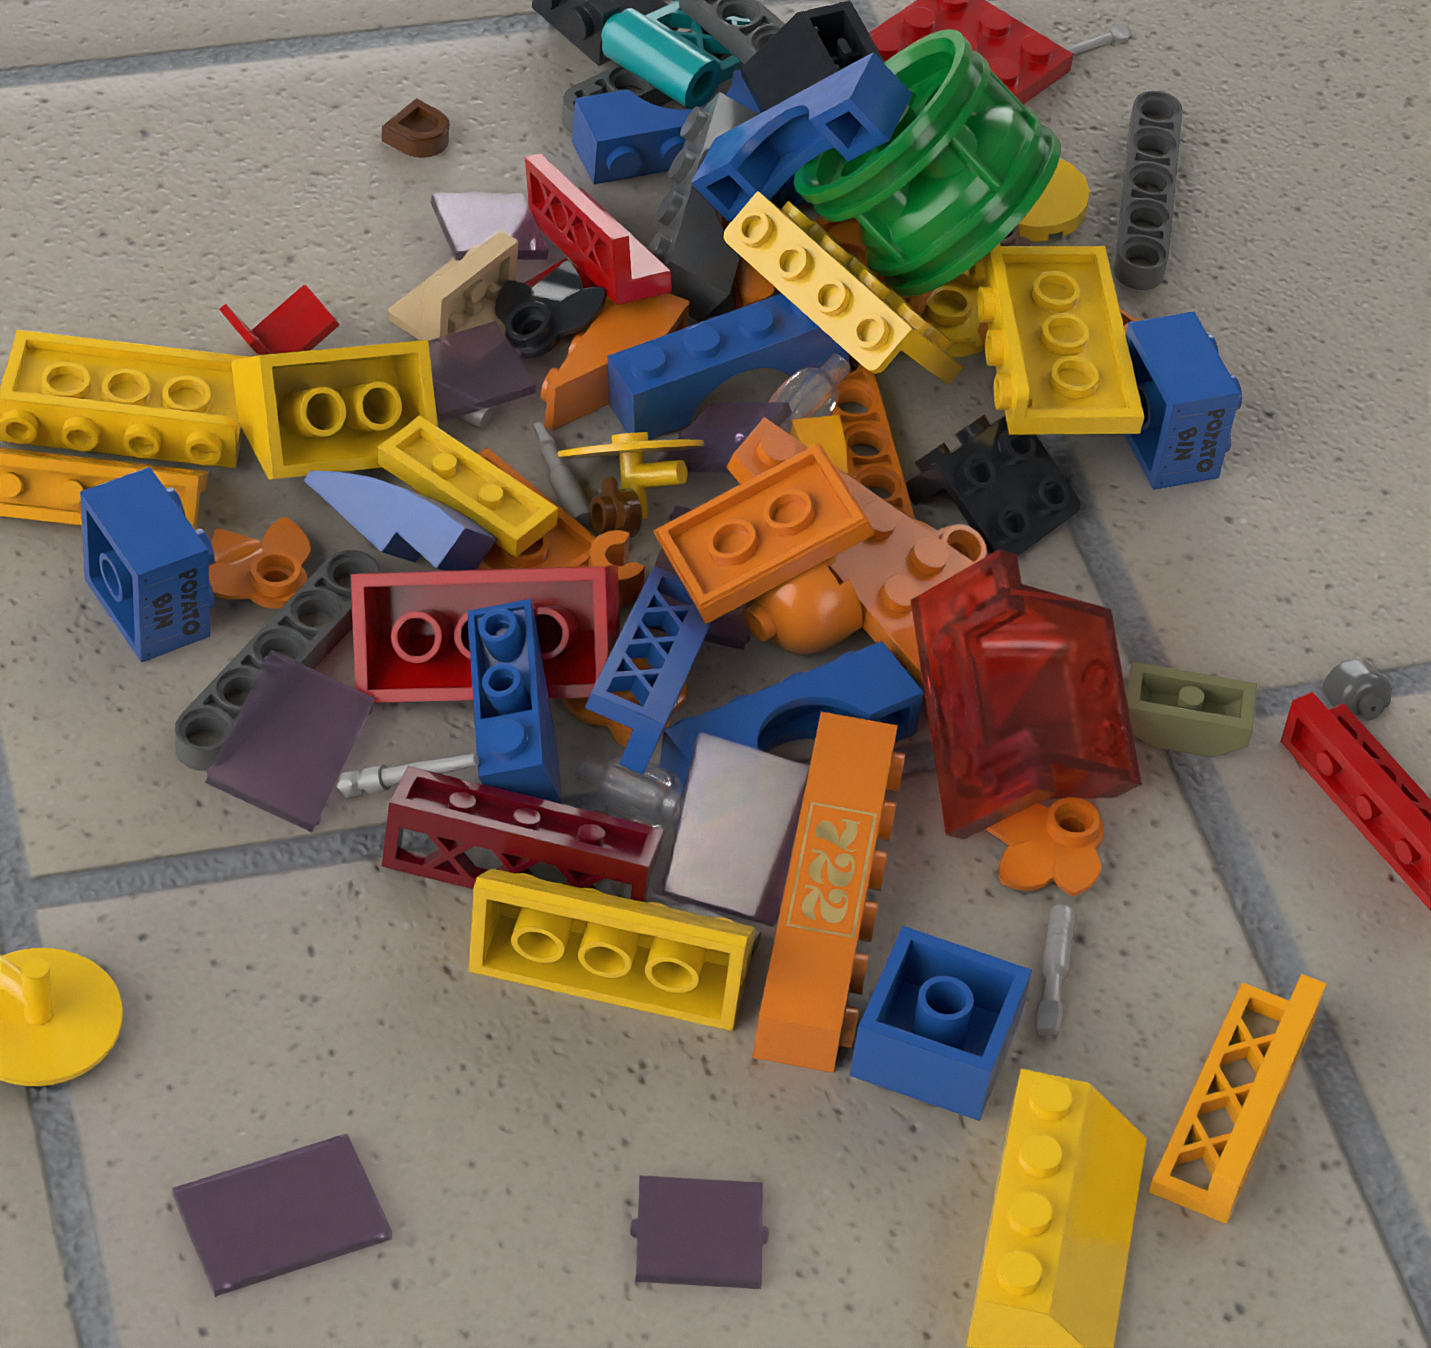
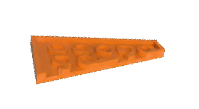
M764 417L734 452L726 468L742 484L808 449V447ZM836 467L868 517L875 535L835 555L834 557L838 561L828 568L835 576L839 585L848 578L850 579L862 607L863 629L875 643L882 641L904 669H908L928 692L925 698L927 704L939 718L945 714L949 716L966 736L962 745L977 760L1060 645L1070 628Z

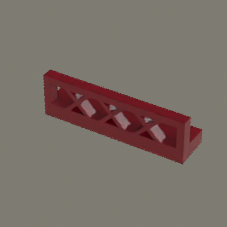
M407 766L389 801L382 867L474 889L477 877L488 871V869L476 867L464 853V851L477 846L492 850L503 864L496 868L497 870L515 874L525 873L534 876L529 867L542 862L554 865L568 880L562 883L564 885L596 889L593 884L606 878L632 885L630 899L646 903L649 880L661 851L664 829ZM403 828L427 834L439 849L430 854H424L401 848Z

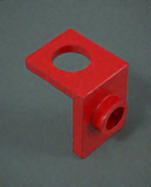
M307 285L300 287L252 330L226 303L219 309L258 355L311 351L339 327L338 321Z

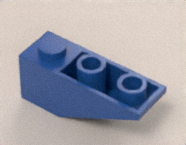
M531 599L469 610L467 613L476 751L479 757V765H477L478 777L483 785L562 804L558 747Z

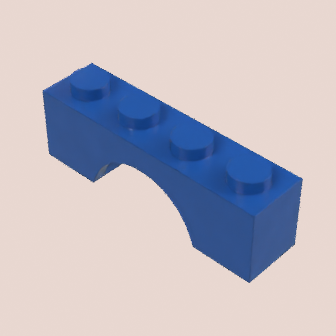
M873 52L716 137L691 184L730 223L757 191L771 200L796 171L819 154L835 148L847 161H850L889 141L913 94Z
M741 70L733 71L732 85L725 95L753 112L760 114L761 112L741 76ZM629 89L575 98L572 142L593 184L667 172L675 157L683 149L686 139L681 137L680 133L686 118L693 109L679 110L656 106L639 98Z
M781 293L608 355L610 407L627 433L648 432L649 440L688 426L704 398L721 383L737 374L753 369L772 368L786 373L797 386L821 377V372L829 369L837 371L848 367L849 353Z
M881 641L859 651H848L836 660L807 672L791 674L782 682L753 694L739 695L728 704L696 717L690 716L679 720L673 726L663 731L659 772L700 825L755 801L761 758L770 750L783 743L799 739H815L821 712L898 725L895 738L896 743L916 734L924 692Z

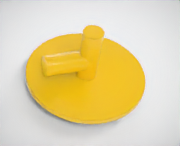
M648 432L611 435L612 444L577 447L558 451L557 458L619 456L621 488H630L636 492L641 504L642 519H648L646 488L685 484L688 472L683 460L644 463L643 454L704 447V440L673 439L648 441Z
M30 948L0 955V1081L22 1086L54 1085L79 1077L98 1065L117 1042L123 1023L122 1000L111 977L88 958L61 949Z

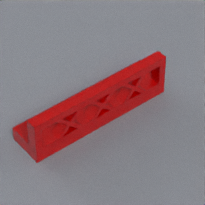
M541 153L525 157L530 221L598 287H604L607 296L616 305L672 292L671 270L581 187L577 188Z
M1313 691L1292 700L1280 742L1431 911V799L1344 703L1328 709Z

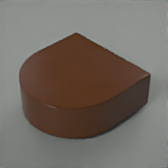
M416 98L382 125L381 141L409 156L419 158L432 157L443 152L448 146L449 120L440 110Z

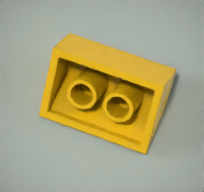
M428 340L258 355L231 360L238 422L269 480L307 476L310 471L345 472L382 468L377 464L378 446L415 418L421 416L438 427Z

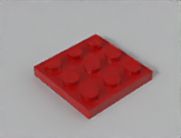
M916 0L869 32L886 62L907 46L930 34L942 30H957L970 42L972 50L977 51L986 59L992 72L1023 105L1070 72L1074 56L1070 51L986 0Z

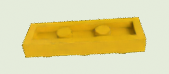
M421 416L415 418L378 446V465L424 496L441 501L470 517L497 538L496 545L514 557L520 555L557 525L558 507Z

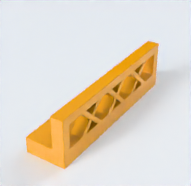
M0 447V516L82 525L81 491L151 467L165 488L172 487L177 492L184 507L185 517L192 527L197 529L200 493L207 490L209 471Z
M1301 973L1290 1000L1246 983H1241L1155 1172L1149 1193L1222 1223H1228L1313 1027L1327 983ZM1246 1009L1279 1021L1276 1032L1253 1039L1242 1020ZM1233 1037H1235L1238 1043L1230 1045ZM1247 1058L1256 1074L1254 1082L1231 1088L1220 1066ZM1211 1086H1213L1216 1093L1208 1095ZM1225 1108L1234 1124L1232 1132L1209 1138L1198 1119V1115ZM1190 1135L1194 1143L1185 1145ZM1202 1158L1212 1175V1179L1207 1191L1171 1175L1176 1165Z

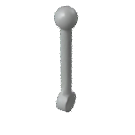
M1114 24L1111 26L1109 33L1065 49L1073 53L1074 56L1112 42H1126L1131 33L1125 25Z

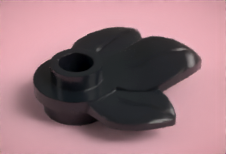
M568 260L556 267L532 288L522 282L506 281L496 299L495 312L498 319L505 325V338L511 351L521 358H536L550 352L562 337L580 332L593 323L606 303L607 293L604 287L583 289V283L578 272Z

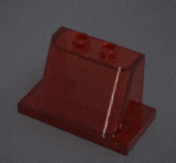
M1002 550L995 551L910 600L944 827L947 836L966 839L1044 799H1062L1066 797L1081 799L1115 798L1142 785L1111 609L1022 584L1018 556Z

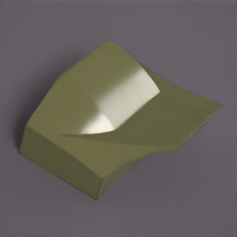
M1132 661L1128 674L1122 725L1149 747L1206 757H1215L1248 747L1253 731L1257 683Z

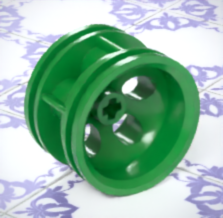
M952 29L938 31L919 39L884 63L913 94L889 141L850 161H847L835 148L829 149L807 162L795 172L794 177L796 191L807 202L814 203L816 212L826 221L839 222L854 217L859 222L861 241L867 247L866 260L868 265L878 275L884 276L886 284L900 296L911 297L932 291L955 279L992 251L1021 222L1040 198L1057 168L1061 154L1060 140L1049 127L1042 125L1038 115L1018 100L992 72L986 59L977 51L972 50L970 42L962 33Z

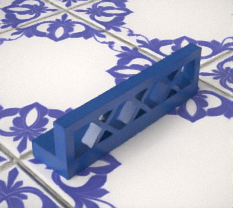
M655 565L585 706L588 710L634 729L619 765L642 775L647 768L713 622L705 624L677 575ZM660 593L687 605L669 606ZM661 626L669 637L654 638L647 627ZM646 658L654 669L638 670L631 659ZM630 690L642 706L610 692Z

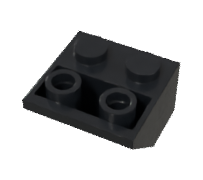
M848 0L797 12L741 67V76L762 113L873 52L883 63L885 61L852 2Z

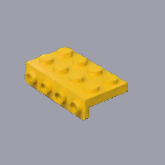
M757 191L725 229L724 240L730 247L871 373L877 374L884 371L900 351H903L947 385L964 368L947 353L954 345L949 338L930 322L925 321L918 315L906 300L889 286L887 287L876 278L877 275L853 254H849L839 245L838 240L817 222L806 216L790 201H787L782 208H779Z
M999 243L992 251L969 268L971 281H979L980 285L977 294L978 321L988 325L985 339L986 362L988 366H996L997 371L994 380V403L997 410L1005 411L1009 435L1140 434L1144 413L1105 246H1000Z
M17 330L0 387V441L236 469L244 432L238 422L231 360L250 356Z

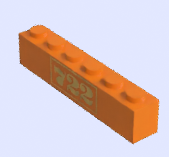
M821 712L758 1019L753 1058L834 1073L838 1046L852 1048L859 1008L846 1006L848 992L862 995L869 955L857 953L856 949L858 940L871 942L878 903L866 901L868 889L881 891L888 852L875 850L877 839L890 841L897 802L887 801L884 798L886 790L899 792L906 754L893 752L898 725Z

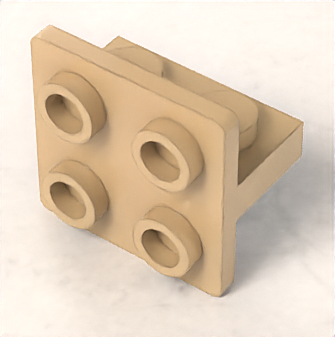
M500 230L483 244L472 247L466 254L461 253L389 307L388 321L418 340H428L431 348L468 371L479 373L509 349L505 338L506 328L496 316L495 302L504 283L508 280L516 281L518 240Z

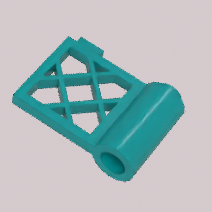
M673 0V3L647 15H643L633 8L625 9L621 13L612 15L607 20L601 34L603 41L602 51L606 57L688 109H694L696 106L701 107L706 104L713 96L718 85L733 78V71L741 70V67L744 65L714 37L702 34L701 31L706 30L681 9L678 0ZM731 16L726 18L725 22L739 26L749 24L751 20L742 16ZM668 27L691 29V33L673 31ZM710 53L727 54L732 56L721 61L713 55H711Z

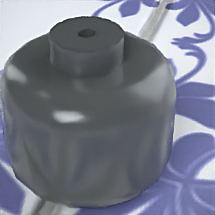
M1351 659L1341 662L1330 671L1323 683V691L1333 707L1344 703L1355 716L1361 714L1369 720L1380 716L1384 708L1388 707L1391 702L1392 689L1389 681L1365 660Z

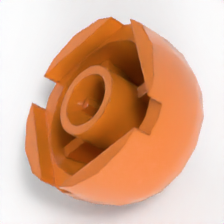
M832 557L747 602V609L743 611V617L752 634L762 642L770 640L775 646L784 651L798 655L823 653L838 646L848 639L851 634L859 630L863 625V611L857 592L849 578L839 585L835 576L828 568L838 560Z

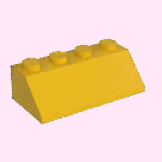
M491 868L478 876L474 885L469 972L733 1031L750 969L756 927L735 923L723 917L712 918L672 909L660 903H645L609 895L593 888H578L538 879L525 873L515 874Z
M1020 1069L1008 1120L966 1347L1114 1348L1147 1138L1088 1082Z

